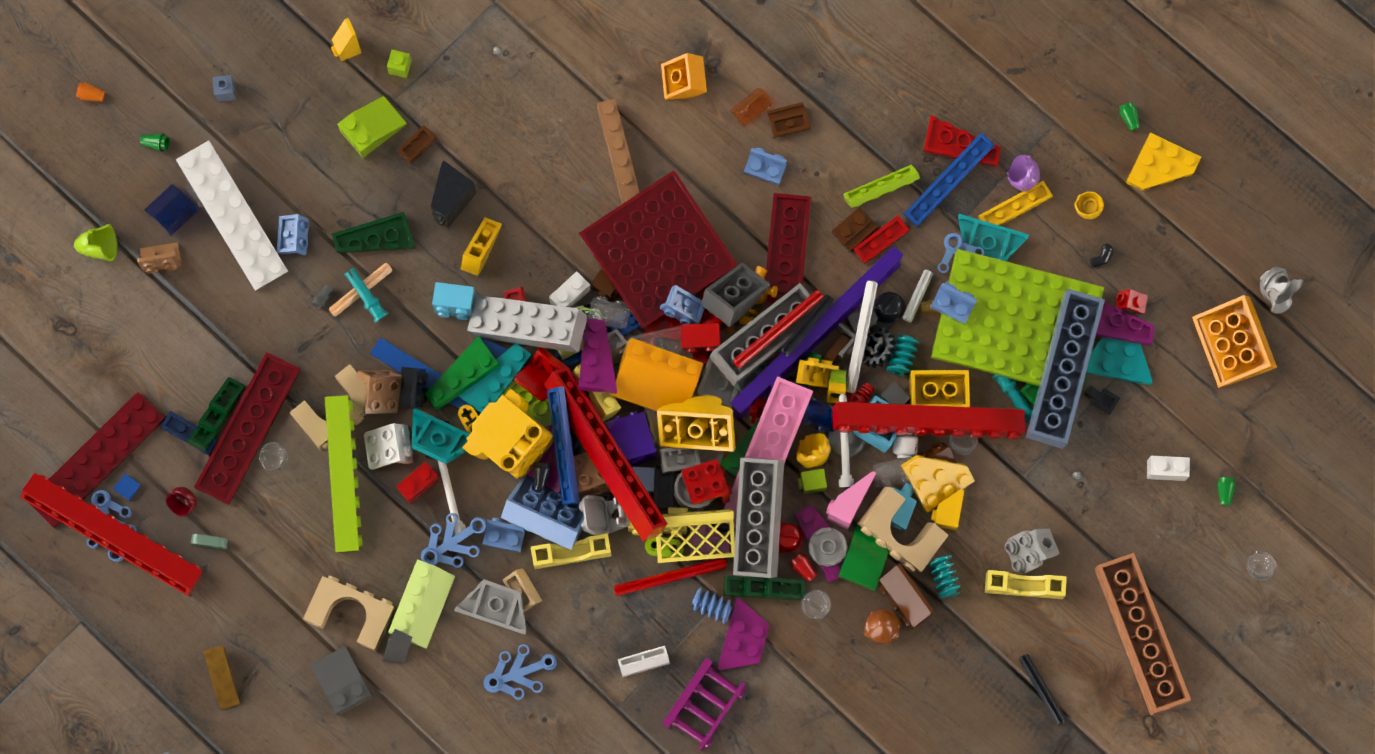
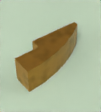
M221 645L203 650L220 709L223 710L240 705L225 647Z

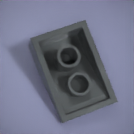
M741 263L705 289L701 305L730 327L749 311L770 288L771 284Z
M346 646L311 664L337 716L373 698Z

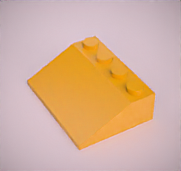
M1243 295L1192 317L1218 388L1277 368L1251 297Z
M631 338L626 343L615 377L617 394L610 393V396L656 412L662 406L683 403L692 397L704 363Z

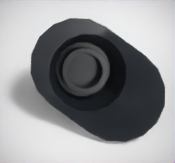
M883 293L874 301L873 310L878 317L876 321L877 327L890 329L905 312V302L897 293Z

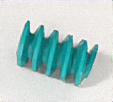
M898 334L899 337L895 339L897 343L894 345L897 350L892 352L894 358L889 360L891 366H888L886 370L893 375L906 377L904 374L911 372L907 366H913L909 359H915L911 352L918 351L913 345H919L920 342L911 336Z
M952 555L938 557L929 564L930 568L935 569L931 574L938 576L933 581L934 583H940L936 586L937 591H942L938 594L939 598H948L962 593L956 591L961 585L954 584L959 578L952 577L957 571L950 570V567L954 565V562H948Z

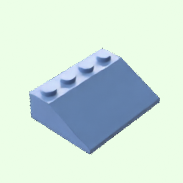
M526 475L521 478L506 500L501 518L571 550L583 530L581 523L584 520V513L580 511L579 503L563 505L561 494L547 486L545 491L535 490L534 478Z

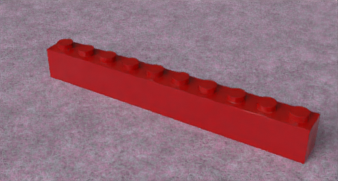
M566 367L553 371L544 383L546 389L564 387L570 427L642 541L657 537L668 525L663 515L584 391L578 390L579 383L570 369Z
M836 402L832 408L833 430H839L841 433L858 431L861 434L869 432L888 434L889 432H895L897 435L915 433L917 436L934 434V436L940 437L946 434L953 437L971 435L972 438L989 436L992 439L1000 437L1018 439L1026 432L1024 409Z
M34 473L21 491V499L186 596L190 595L201 579L202 570L196 564L188 563L179 554L169 552L162 544L152 542L145 534L135 532L128 524L118 522L114 516L106 515L97 506L89 505L80 496L67 492L63 486L53 484L44 475Z

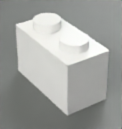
M576 271L549 296L550 303L555 306L572 308L591 291L590 284Z
M1150 456L1147 460V479L1186 481L1189 478L1190 458Z

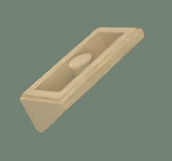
M523 568L515 570L503 579L506 587L521 591L524 612L542 602Z

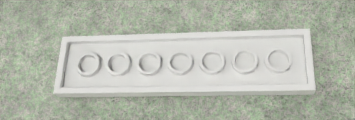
M208 140L177 158V163L254 290L260 289L287 273V268L210 141Z

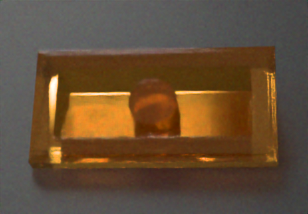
M757 88L730 111L745 127L773 103L763 89Z

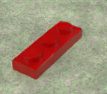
M896 216L853 248V251L865 265L906 235L910 229L899 216Z

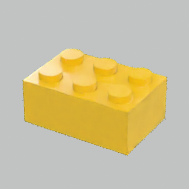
M911 370L909 375L910 405L970 407L969 370Z

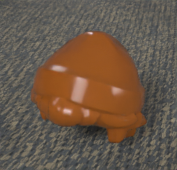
M887 609L871 612L865 623L864 634L874 642L891 644L893 639L899 638L900 619L895 613Z

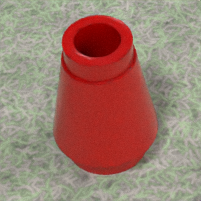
M802 552L790 561L791 568L807 579L808 582L817 575L808 557L803 555Z

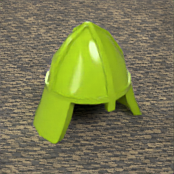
M107 224L96 229H89L75 239V250L87 257L113 261L118 250L114 228L111 224Z

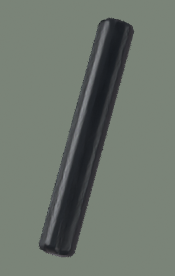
M829 295L823 297L780 348L782 354L785 356L791 354L834 303L832 297Z
M1029 654L1021 656L1019 661L1056 725H1061L1066 721V718Z

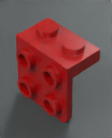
M540 347L536 351L531 363L519 372L514 380L538 400L544 402L548 399L544 383L553 371L566 368L567 366L543 347Z
M718 459L681 471L692 504H699L721 497L723 504L730 502L732 489L730 484L726 483L724 479L726 477L725 469L723 466L720 467Z

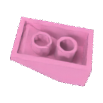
M872 471L838 495L835 501L831 500L826 514H828L827 520L848 531L874 481L876 472Z

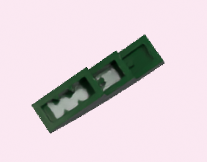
M230 377L226 379L210 401L209 408L189 437L188 444L204 452L206 451L245 388L244 384Z
M726 575L724 576L723 596L805 600V580Z

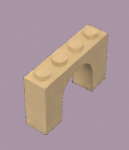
M349 364L335 377L350 395L353 402V411H349L350 419H354V424L358 425L364 420L363 416L366 415L363 409L367 385L364 384V381L357 378V372ZM304 400L290 414L319 450L328 449L327 423L318 417Z
M884 487L857 524L862 527L861 531L869 537L872 535L876 539V544L884 549L885 547L891 551L889 554L896 560L901 559L905 563L904 567L909 571L922 572L948 537V534L935 523L927 522L914 541L907 545L899 544L891 534L890 524L894 514L905 501V498L892 487Z
M329 575L328 578L322 576L303 620L323 629L335 605L344 600H355L361 603L366 610V622L357 643L377 652L396 610L392 606L393 602L384 598L381 601L375 599L374 594L365 590L363 593L356 591L357 587L349 583L342 585L338 583L339 579Z

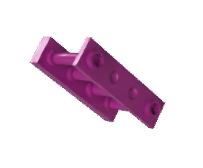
M708 658L704 660L662 723L667 729H670L671 726H677L701 743L698 747L700 751L704 748H709L714 740L711 738L736 699L741 700L746 692L744 682L737 687L713 671L714 668L711 667L713 662ZM704 677L711 678L734 694L728 704L702 687L703 685L700 682ZM693 693L696 695L697 693L723 710L717 720L691 703L692 701L689 699ZM682 709L690 711L712 726L706 736L680 720L681 717L678 715Z

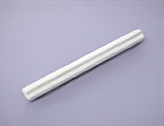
M874 281L866 282L846 381V392L855 393L857 389L878 286L877 282Z

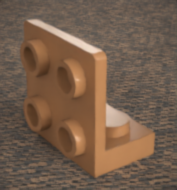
M178 242L140 248L141 258H138L137 262L144 272L151 274L158 272L160 269L175 270L177 267L182 266Z
M358 370L357 378L364 381V384L367 385L363 412L365 414L397 413L403 376L392 370Z
M587 452L573 456L580 502L585 496H598L611 491Z

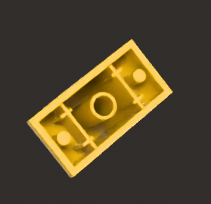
M695 396L685 400L683 403L668 404L657 410L660 447L734 451L736 448L733 410L727 406H722V400L716 396Z

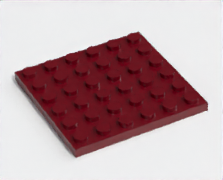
M675 170L578 233L642 329L665 314L659 308L662 304L666 303L672 286L677 285L694 295L738 266Z

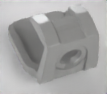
M589 495L585 496L579 503V509L584 513V520L581 523L584 532L592 535L609 534L630 526L629 519L616 498L611 501H605L603 497ZM618 509L619 517L616 519L612 518V514Z
M1050 529L1025 530L1010 537L1005 544V550L1012 562V569L1019 574L1028 573L1042 566L1044 560H1049L1060 554Z

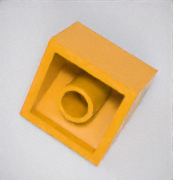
M686 53L661 64L665 100L694 98L707 92L703 56Z

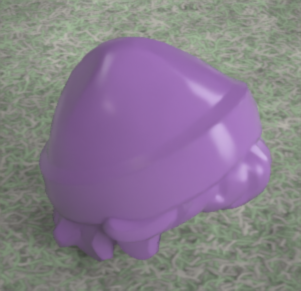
M1019 155L1013 160L1007 172L1010 184L1020 191H1029L1040 181V170L1037 162L1030 155Z

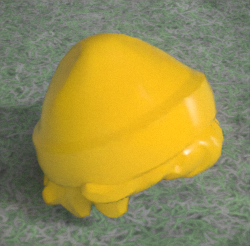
M822 433L806 435L805 439L799 441L796 458L803 467H819L827 461L831 447L826 435Z

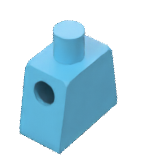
M905 483L901 491L893 487L895 491L905 498V501L894 514L890 525L903 533L908 526L917 503L915 499L911 498L914 490L908 483Z

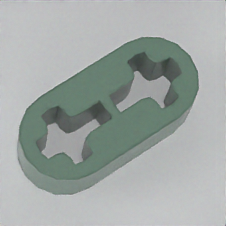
M192 534L190 544L197 547L227 550L228 539Z

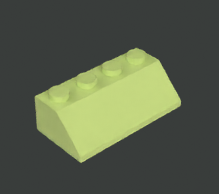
M417 559L388 633L391 635L394 629H397L412 636V644L427 649L455 576Z

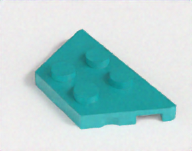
M962 214L958 215L963 242L974 247L983 248V256L1007 261L1029 237V234ZM975 250V254H982L981 250Z
M1102 337L1091 352L1086 374L1152 385L1153 381L1141 344Z
M416 408L413 409V449L445 464L467 452L462 447L468 441L466 438L470 435L469 433Z

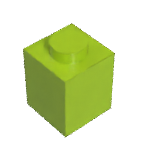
M392 49L387 64L388 73L407 78L412 62L410 54Z
M824 469L801 472L800 478H797L799 490L803 489V495L827 490Z

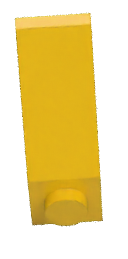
M346 18L332 38L334 46L331 49L335 57L339 56L341 62L362 53L349 18Z
M486 217L483 219L463 254L461 270L476 276L480 274L502 227L501 223Z

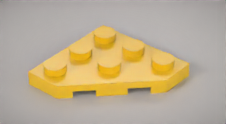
M1150 133L1126 183L1144 191L1182 177L1191 176L1201 156Z
M915 455L901 465L922 507L927 513L960 489L963 490L975 482L969 468L963 463H953L947 460Z

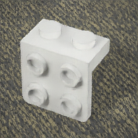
M393 423L365 432L364 441L370 469L375 470L393 463H413V450L411 448L408 425Z

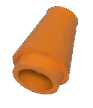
M86 82L79 83L76 97L87 101L103 102L105 91Z

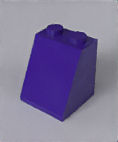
M634 411L629 413L627 417L621 418V416H616L607 422L608 431L631 466L656 460V450L644 412Z

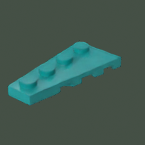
M517 343L496 359L500 367L458 397L482 413L489 403L497 402L512 383L515 376L532 357V354Z

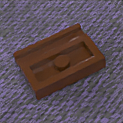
M803 102L767 111L774 139L810 130V123Z
M859 207L832 230V234L851 252L853 248L875 232L878 226Z

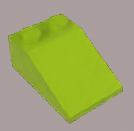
M382 96L352 112L337 125L344 137L359 155L364 158L405 127L407 123L389 101Z

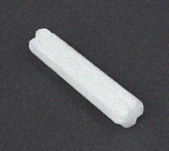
M923 271L903 315L904 321L912 322L932 279L933 273L931 271Z

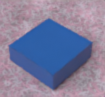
M124 474L113 489L130 501L141 485L127 474Z

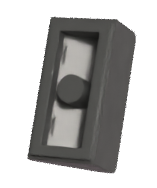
M394 629L388 639L383 662L405 663L413 637Z

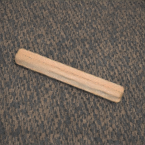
M384 263L364 279L363 282L370 290L392 272L391 266L388 263ZM353 288L333 304L329 311L333 316H338L360 298L359 294Z

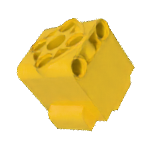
M510 388L505 396L502 395L497 402L489 403L472 424L471 434L466 438L468 441L462 448L479 459L485 460L490 458L500 468L509 472L517 479L525 477L535 466V462L540 461L544 453L552 445L554 437L547 428L527 413L529 408L528 401Z

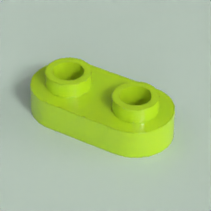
M656 537L646 540V552L651 556L657 557V548L651 547V544L656 542ZM671 539L668 542L677 548L682 544L676 539ZM668 545L661 550L662 558L670 557L674 553ZM683 547L679 550L681 554H683L684 551Z

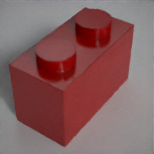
M719 323L681 325L682 350H686V353H696L698 349L712 352L721 345Z
M425 461L396 487L411 505L440 479Z

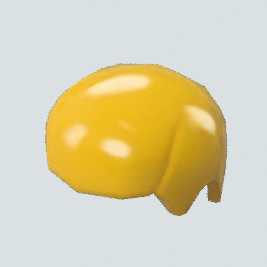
M1087 191L1078 195L1074 205L1079 216L1083 219L1092 220L1102 213L1104 201L1097 193Z

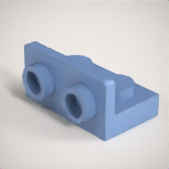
M751 148L743 174L779 186L787 160L779 154H768L762 148Z
M299 214L279 216L278 254H307L308 218Z
M942 283L930 308L965 325L977 299L968 292L957 290L952 284Z
M675 285L672 286L666 303L662 304L659 309L664 311L665 315L678 319L682 325L698 324L705 307L701 305L702 300Z
M499 518L487 519L482 544L521 553L526 530L513 523H503V520Z

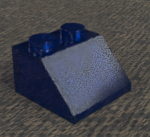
M172 184L144 209L170 236L198 211L195 204Z

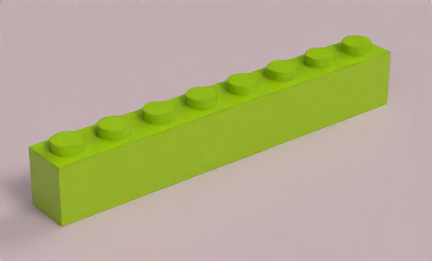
M348 395L325 397L335 553L359 551V547H363L362 535H358L357 527H361V517L356 515V508H360L359 496H355V489L358 488V477H354L353 469H357V459L352 458V450H356L355 438H351V431L354 430V419H350L349 411H353V402L348 400Z

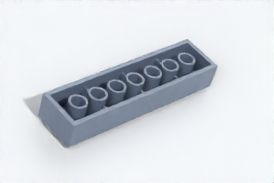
M1067 289L1063 294L1026 438L1061 449L1068 444L1104 299Z

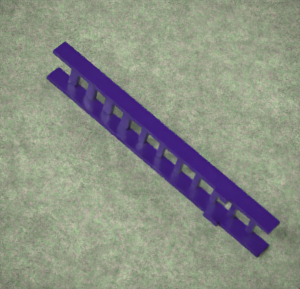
M893 246L831 305L789 356L781 353L730 402L733 406L731 408L733 415L740 421L750 411L751 404L755 405L757 398L763 399L767 394L770 395L777 377L784 379L799 364V360L804 359L805 354L807 355L809 351H813L840 323L862 304L866 282H877V288L880 287L901 266L899 261L904 255Z

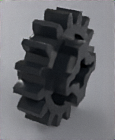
M878 326L875 330L871 327L870 333L867 335L862 362L866 366H872L873 368H876L877 364L883 367L884 361L889 363L888 358H894L892 351L897 350L894 346L897 343L894 335L886 328L882 329Z

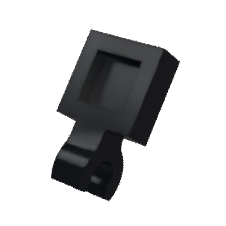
M1089 386L1084 392L1085 396L1096 400L1093 406L1108 415L1112 413L1120 397L1105 388L1099 392L1094 387Z

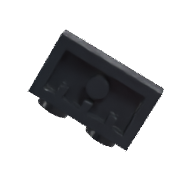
M402 367L401 375L403 377L399 405L411 406V408L423 407L427 398L426 392H424V386L428 382L426 369Z

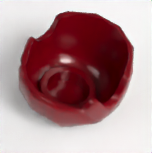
M185 487L174 488L165 498L166 506L169 510L181 517H186L197 505L195 495Z

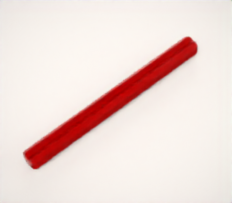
M816 290L738 355L733 363L738 368L744 366L823 299L822 293Z
M719 558L615 585L614 592L616 596L725 569L727 568V562L725 558Z

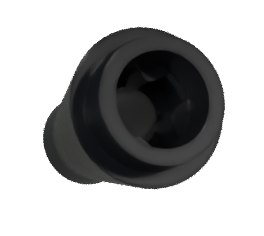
M535 462V466H533L535 490L545 491L552 471L550 463Z

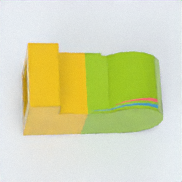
M831 369L827 394L828 403L839 402V398L832 397L831 393L846 394L847 370Z

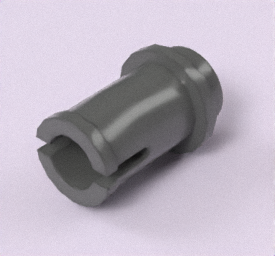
M325 285L318 295L312 298L313 301L311 303L320 310L325 307L324 304L335 291L328 285Z

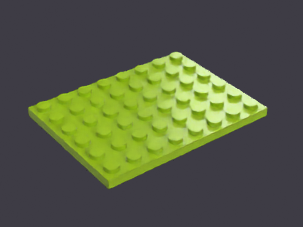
M956 249L948 283L954 285L961 292L972 294L977 301L965 325L941 313L931 358L1039 386L1063 294L1067 289H1071L1102 299L1104 287Z

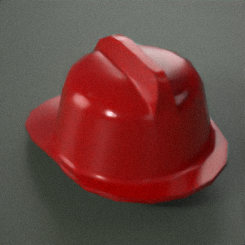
M780 522L779 553L792 554L798 552L805 542V535L802 529L792 523Z

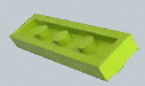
M909 165L843 195L851 208L858 207L864 202L877 199L885 193L893 192L901 186L913 183L915 180L920 179L919 173L912 165Z

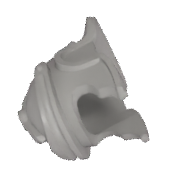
M1273 267L1260 277V290L1264 298L1272 304L1271 313L1279 314L1288 310L1292 304L1291 296L1300 289L1303 283L1302 279H1293L1291 281L1288 278L1286 269L1280 267Z

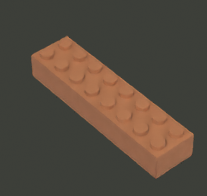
M1131 553L1097 565L1094 569L1150 715H1155L1191 701L1135 554Z

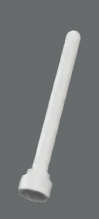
M845 394L839 396V402H847ZM840 432L842 475H840L839 487H851L854 485V479L850 475L848 433Z
M438 461L450 513L458 515V521L453 531V536L466 529V526L459 518L447 465ZM451 516L452 522H455V517Z

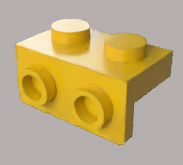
M809 357L807 361L799 360L796 383L828 388L831 369L838 370L839 366L832 365L833 361L821 360V363H819V359Z

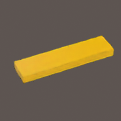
M1043 180L1029 191H1023L980 214L978 218L979 220L1001 226L1051 199L1053 195Z

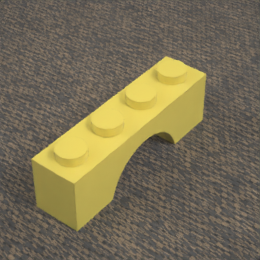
M608 533L579 540L571 550L559 544L549 543L532 546L531 553L534 568L541 569L610 557L611 549Z
M988 570L985 580V593L1063 599L1066 596L1067 577L1054 575L1023 576L1006 571Z

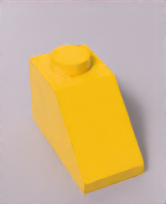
M960 489L939 503L936 509L932 510L931 520L938 527L957 530L964 490Z

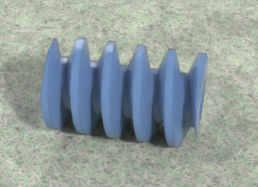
M699 587L691 604V606L694 605L695 612L701 608V615L708 611V618L715 614V621L722 617V624H726L734 605L730 606L731 600L724 604L722 596L716 600L715 593L709 597V590L702 594V587Z

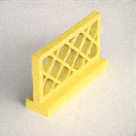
M732 509L662 514L668 523L666 527L671 529L673 533L667 540L662 538L660 534L656 537L658 563L734 557V512ZM721 523H729L730 530L725 536L717 530ZM704 524L712 528L706 537L697 531ZM682 526H688L693 530L686 539L678 533ZM714 531L722 537L716 546L707 540ZM694 533L703 539L696 548L688 542ZM675 534L683 540L677 549L668 543ZM724 540L731 545V552L722 553L718 549ZM706 541L713 549L709 554L703 555L698 549ZM686 543L694 549L689 556H683L679 552ZM666 545L675 551L670 557L662 558L661 550Z

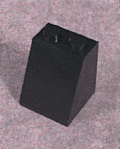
M445 161L441 163L431 202V210L434 217L433 220L440 226L445 225L449 228L475 196L476 190L473 181Z

